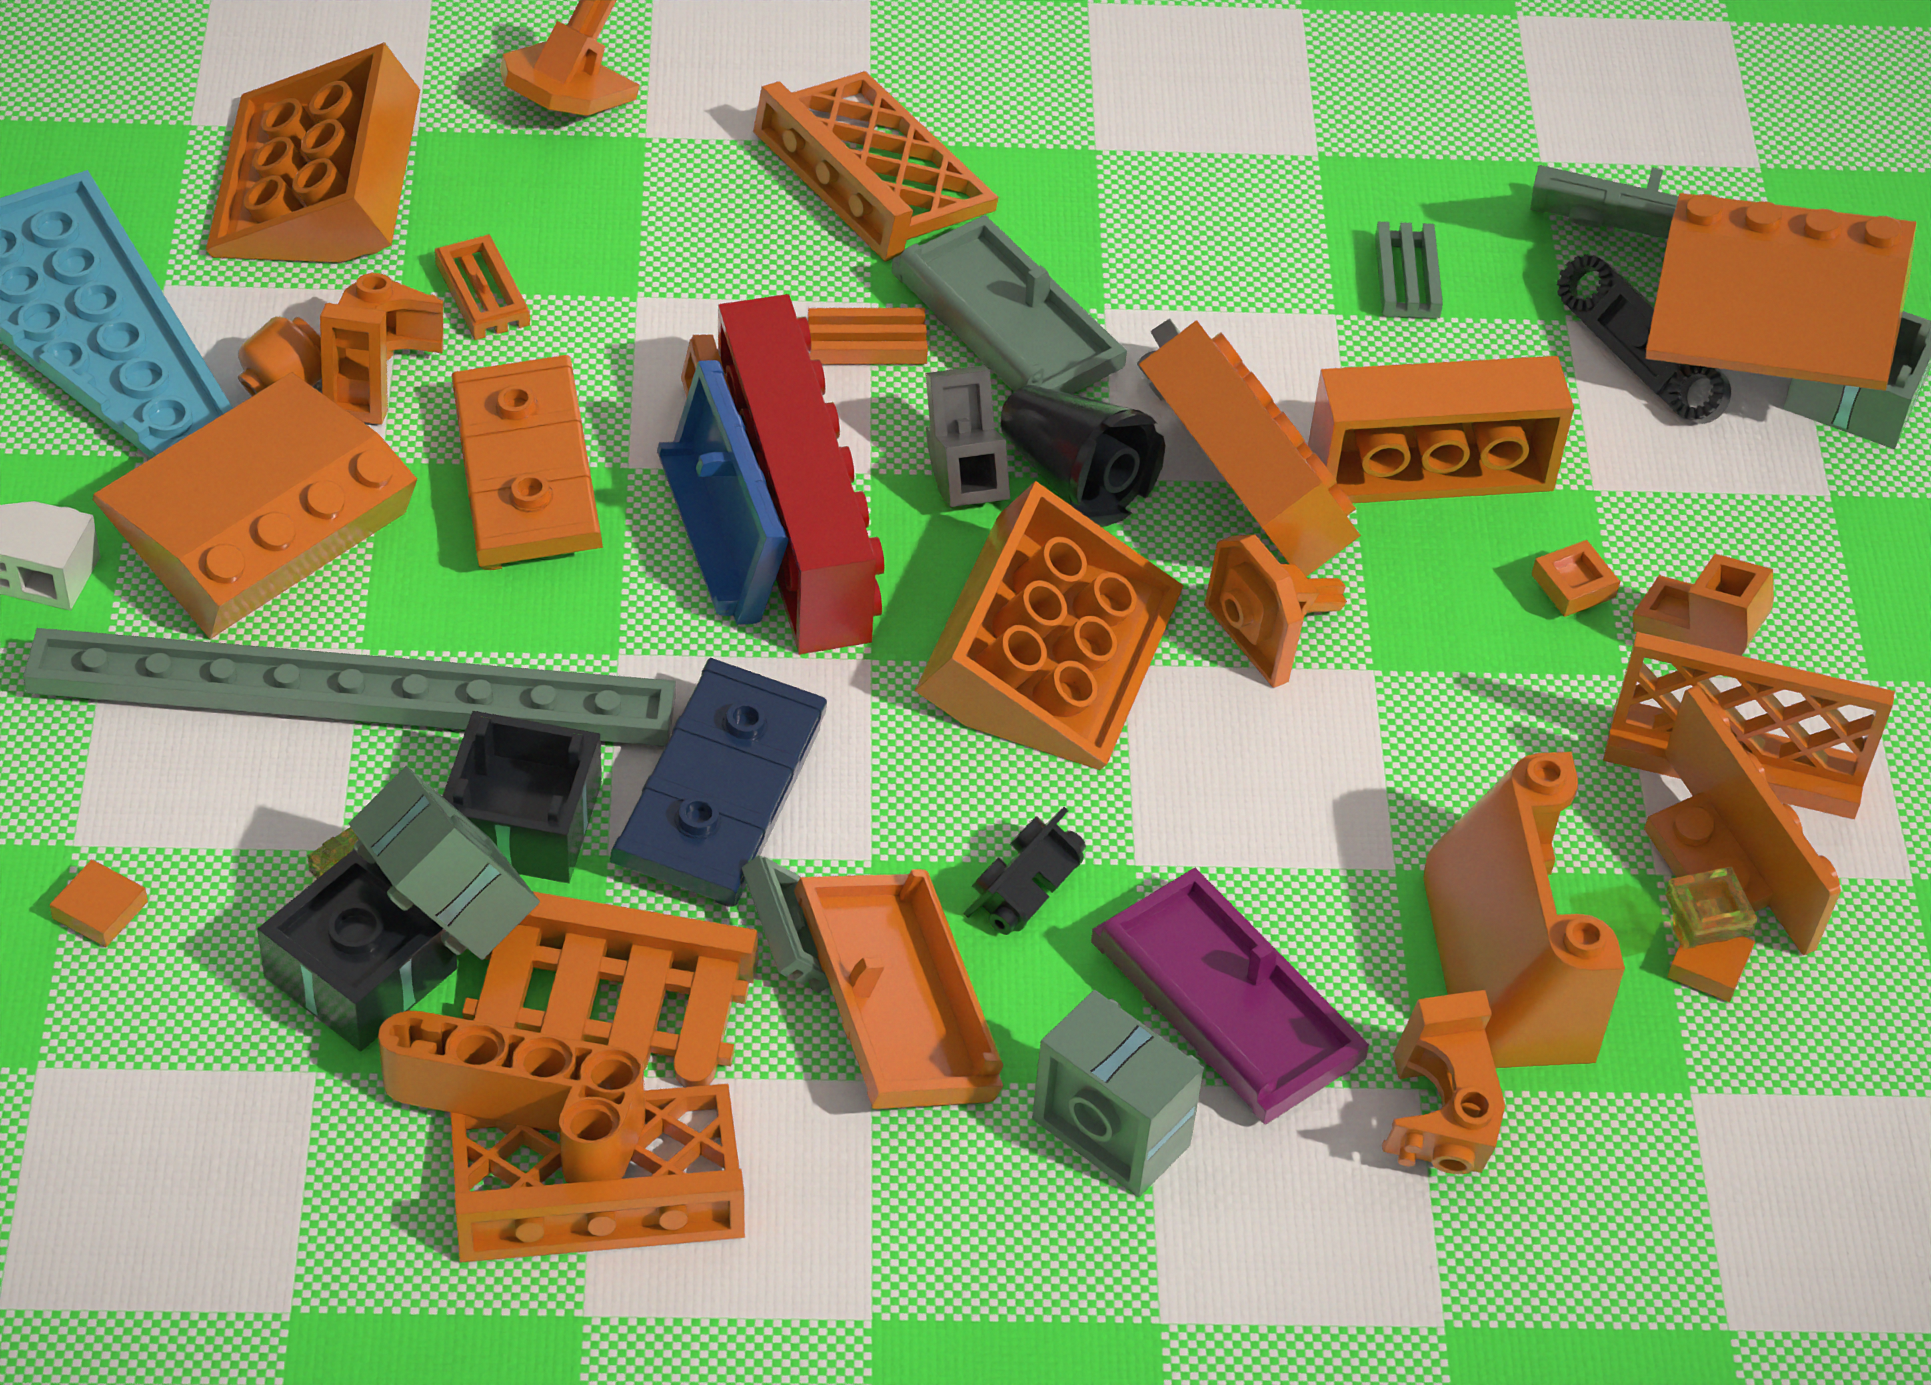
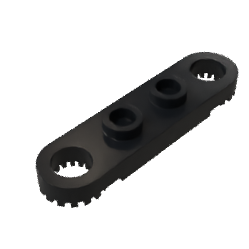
M1584 254L1582 257L1576 256L1574 261H1569L1565 264L1567 267L1565 270H1561L1559 273L1561 278L1557 281V286H1559V290H1557L1558 296L1561 297L1563 304L1572 310L1675 413L1692 423L1705 424L1716 420L1725 412L1731 399V385L1727 376L1719 368L1646 359V348L1654 306L1613 266L1595 255L1591 256L1588 254ZM1597 271L1599 273L1598 277L1601 278L1598 282L1601 286L1596 288L1597 294H1591L1592 298L1586 297V300L1580 299L1577 294V286L1580 279L1589 272ZM1708 378L1710 385L1713 386L1710 390L1712 396H1708L1710 400L1708 402L1705 401L1703 403L1704 406L1690 407L1687 395L1691 385L1699 379Z

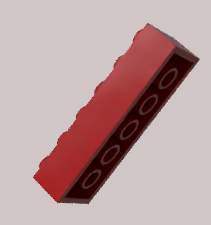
M790 294L718 304V352L735 407L743 420L746 435L758 466L766 479V486L777 515L789 538L776 576V582L798 654L800 655L872 643L873 617L882 615L881 593L875 575L884 574L885 566L879 538H869L866 530L869 527V511L863 491L854 492L851 484L854 482V465L851 451L848 446L839 447L837 441L840 437V425L834 402L825 403L823 398L826 385L820 359H810L809 353L811 352L812 343L807 318H797Z

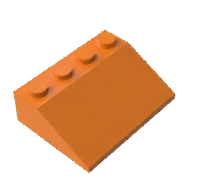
M385 42L241 94L206 246V251L212 258L342 263L365 254L372 255L378 253L382 249L392 246L420 88Z
M1680 193L1669 230L1646 348V359L1886 391L1910 280L1917 222L1894 219L1888 216L1874 217L1835 212L1830 209H1809L1776 205L1766 201L1752 202L1719 198L1709 194L1694 195Z
M291 372L93 494L92 500L206 636L212 639L405 514L417 478L376 431Z
M1035 481L998 515L914 691L967 727L1101 770L1108 764L1184 585Z

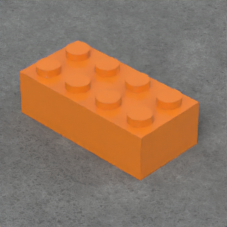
M1196 320L1139 363V366L1289 564H1296L1307 577L1361 536L1347 517L1356 508L1318 455L1313 453L1305 443L1304 438L1286 414L1281 412L1273 402L1274 400L1252 371L1248 370L1241 357L1222 332L1211 339Z
M1558 356L1321 369L1308 447L1313 453L1318 455L1352 503L1549 492L1555 489L1574 412V405Z

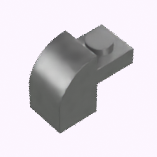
M983 365L925 373L930 426L926 427L927 444L931 466L942 498L950 507L1010 499L1006 440L994 427L990 370Z

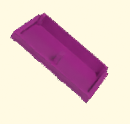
M1196 867L1092 929L1091 943L1116 965L1144 995L1145 1000L1173 1025L1198 1052L1202 1060L1208 1066H1211L1248 1104L1264 1125L1352 1070L1367 1057L1369 1043Z

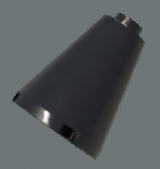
M1034 385L1024 386L1007 398L1002 407L1000 426L1007 440L1066 503L1098 525L1109 526L1123 521L1131 515L1132 512L1125 508L1137 495L1145 499L1154 489L1163 468L1166 448L1164 436L1156 432L1154 424L1158 423L1153 417L1140 410Z

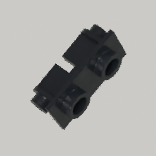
M1063 807L1046 824L1038 816H1035L1010 843L1018 854L1007 865L998 857L972 884V887L980 895L963 914L970 917L982 906L991 914L989 922L999 933L1008 935L1011 931H1021L1027 925L1028 920L1050 897L1032 879L1036 877L1053 893L1084 860L1083 851L1086 848V844L1082 837L1073 831L1064 832L1057 825L1069 810Z

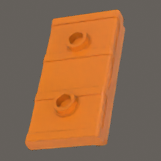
M561 355L452 373L451 378L479 567L485 570L502 569V563L603 548L571 357L569 355Z
M912 869L909 874L800 877L794 893L799 906L803 910L815 943L822 971L825 972L843 1021L842 1026L847 1039L850 1040L868 1090L867 1095L872 1108L886 1109L988 1103L994 1101L1003 1087L999 1076L1003 1068V1062L928 871Z

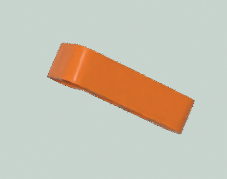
M423 1011L396 1013L386 1019L380 1026L378 1039L383 1086L386 1093L393 1100L409 1105L559 1132L562 1173L567 1183L622 1179L644 1127L646 1116L644 1066L641 1059L632 1051L620 1047Z

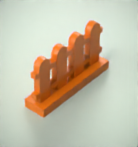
M532 891L540 903L484 958L490 960L480 999L466 998L462 1011L463 1019L620 1047L636 1054L641 1059L644 1070L648 1065L651 1053L675 1057L674 1069L676 1079L683 1087L709 1085L716 1075L718 1065L730 1067L732 1065L735 1052L734 1044L725 1043L723 1040L732 1002L746 1004L749 983H754L759 962L757 930ZM533 968L556 971L546 1011L523 1008ZM599 979L623 983L613 1023L590 1019ZM666 991L689 994L680 1035L656 1031Z

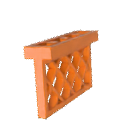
M866 71L795 92H790L780 81L761 86L753 132L884 261L900 256L905 249L906 240L996 211L999 197ZM861 93L873 106L842 98ZM809 109L830 113V118L817 117ZM838 115L868 122L869 126L864 128L836 121ZM875 125L898 129L906 137L874 130ZM841 140L864 145L863 150L850 149ZM873 147L903 155L901 160L869 153V149ZM908 157L932 161L940 169L907 162ZM874 172L897 177L896 184L882 181ZM903 179L936 186L935 193L902 185ZM942 188L966 193L970 198L963 200L942 195ZM908 205L931 211L912 216L913 210Z
M1636 632L1620 693L1614 706L1603 761L1680 779L1665 755L1681 704L1671 692L1689 685L1692 687L1698 685L1710 702H1716L1725 711L1730 722L1731 732L1746 753L1750 752L1758 758L1764 768L1768 785L1781 803L1855 820L1861 804L1865 780L1893 707L1895 691ZM1644 657L1671 663L1678 671L1657 678L1643 663ZM1718 675L1736 678L1741 686L1720 692L1709 678ZM1782 690L1801 693L1806 700L1784 707L1773 693ZM1653 698L1662 708L1641 704L1640 702ZM1756 700L1767 712L1766 714L1746 720L1735 706ZM1853 705L1874 711L1871 715L1849 722L1837 708ZM1820 715L1831 727L1810 735L1801 726L1799 721ZM1781 728L1788 737L1766 732ZM1845 742L1854 753L1831 747Z
M729 1084L645 1090V1122L647 1124L642 1129L630 1161L653 1174L649 1177L544 1185L542 1183L562 1167L560 1144L539 1133L538 1131L541 1129L451 1112L455 1207L460 1263L745 1238L744 1184L742 1169H739ZM716 1109L717 1118L700 1133L678 1120L687 1111ZM496 1127L507 1134L488 1151L467 1138L466 1130ZM662 1133L685 1145L668 1162L646 1149ZM719 1138L721 1145L716 1143ZM523 1144L544 1156L527 1173L522 1172L505 1161ZM700 1155L724 1169L696 1173L684 1172ZM468 1159L473 1162V1164L469 1168ZM489 1173L511 1185L507 1189L470 1192Z

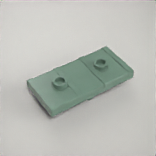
M1538 165L1530 210L1566 216L1569 221L1586 227H1615L1668 239L1679 196L1658 191L1663 170L1652 167L1647 189Z
M986 215L921 246L917 243L909 246L900 256L892 259V274L916 294L935 313V316L944 325H947L979 357V360L1014 392L1024 386L1034 385L1074 394L1121 370L1126 364L1127 350L1050 277L1047 270L1042 266H1038Z

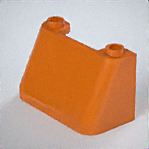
M1572 752L1536 753L1527 755L1519 760L1432 846L1425 863L1423 881L1447 995L1479 990L1486 991L1492 1016L1485 1028L1495 1068L1596 1063L1625 970L1619 942L1612 928L1604 921L1591 915H1557L1548 878V875L1552 874L1555 863L1552 841L1560 812L1571 805L1578 789V776Z

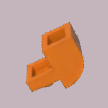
M1714 554L1694 584L1659 575L1632 613L1633 631L1742 656L1772 610L1774 602L1773 569Z

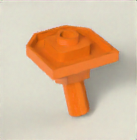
M579 0L568 24L565 25L557 21L547 41L504 53L499 69L504 86L548 110L585 116L635 101L640 85L601 65L605 45L597 42V39L617 0Z
M1255 534L1234 535L1217 542L1204 606L1268 683L1275 688L1289 682L1305 615L1314 612L1340 611L1347 602L1343 596L1346 586L1338 578H1307L1296 564H1280Z

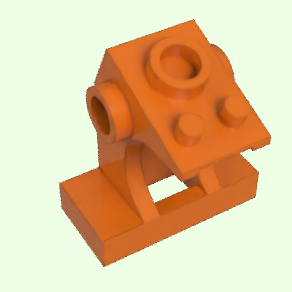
M371 272L360 276L354 284L344 290L338 304L326 303L320 314L322 394L360 421L382 425L388 412L387 360L392 358L394 350L413 349L435 353L443 352V300L438 299L435 295H428L395 282L384 274Z
M1485 990L1418 999L1393 1052L1399 1079L1426 1076L1435 1084L1441 1097L1442 1108L1429 1114L1393 1120L1392 1129L1381 1146L1383 1152L1399 1155L1398 1163L1403 1166H1414L1416 1159L1432 1162L1436 1169L1450 1174H1467L1472 1171L1482 1173L1496 1148L1505 1110V1102L1485 1028L1492 1016Z

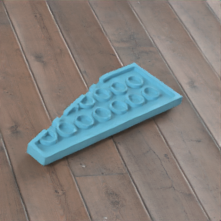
M88 170L0 198V341L150 458H153L233 409Z

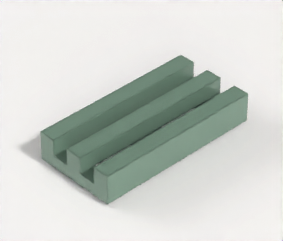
M1378 222L1375 239L1382 316L1440 318L1443 301L1435 225L1423 223L1422 232L1412 230V223L1400 222L1399 231L1390 230L1389 222ZM1392 247H1401L1406 303H1400L1396 300ZM1414 248H1421L1426 304L1419 301Z
M758 855L743 866L742 871L778 972L786 977L792 973L796 982L802 985L809 982L811 989L820 993L830 985L825 972L822 971L815 943L803 910L799 906L794 893V889L801 876L766 857Z

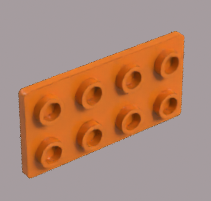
M1698 685L1689 688L1684 692L1665 755L1692 794V797L1648 816L1644 830L1706 922L1722 928L1769 906L1801 954L1807 955L1817 950L1841 893L1838 874L1832 863L1825 856H1818L1806 839L1800 819L1794 809L1786 803L1782 804L1768 785L1764 768L1758 758L1750 752L1746 753L1731 732L1729 719L1722 707L1716 702H1710Z

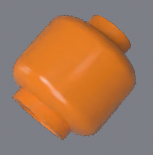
M283 317L270 319L246 340L238 350V359L244 369L238 376V380L251 396H254L291 372L312 387L322 379L321 338L308 323L299 317L294 318L292 321Z

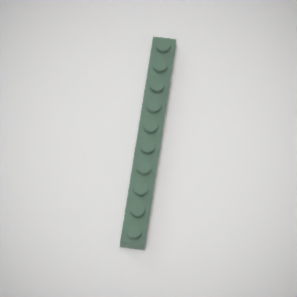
M45 628L36 629L23 674L26 693L465 730L472 711H479L600 733L601 741L666 746L670 739L676 698V681Z

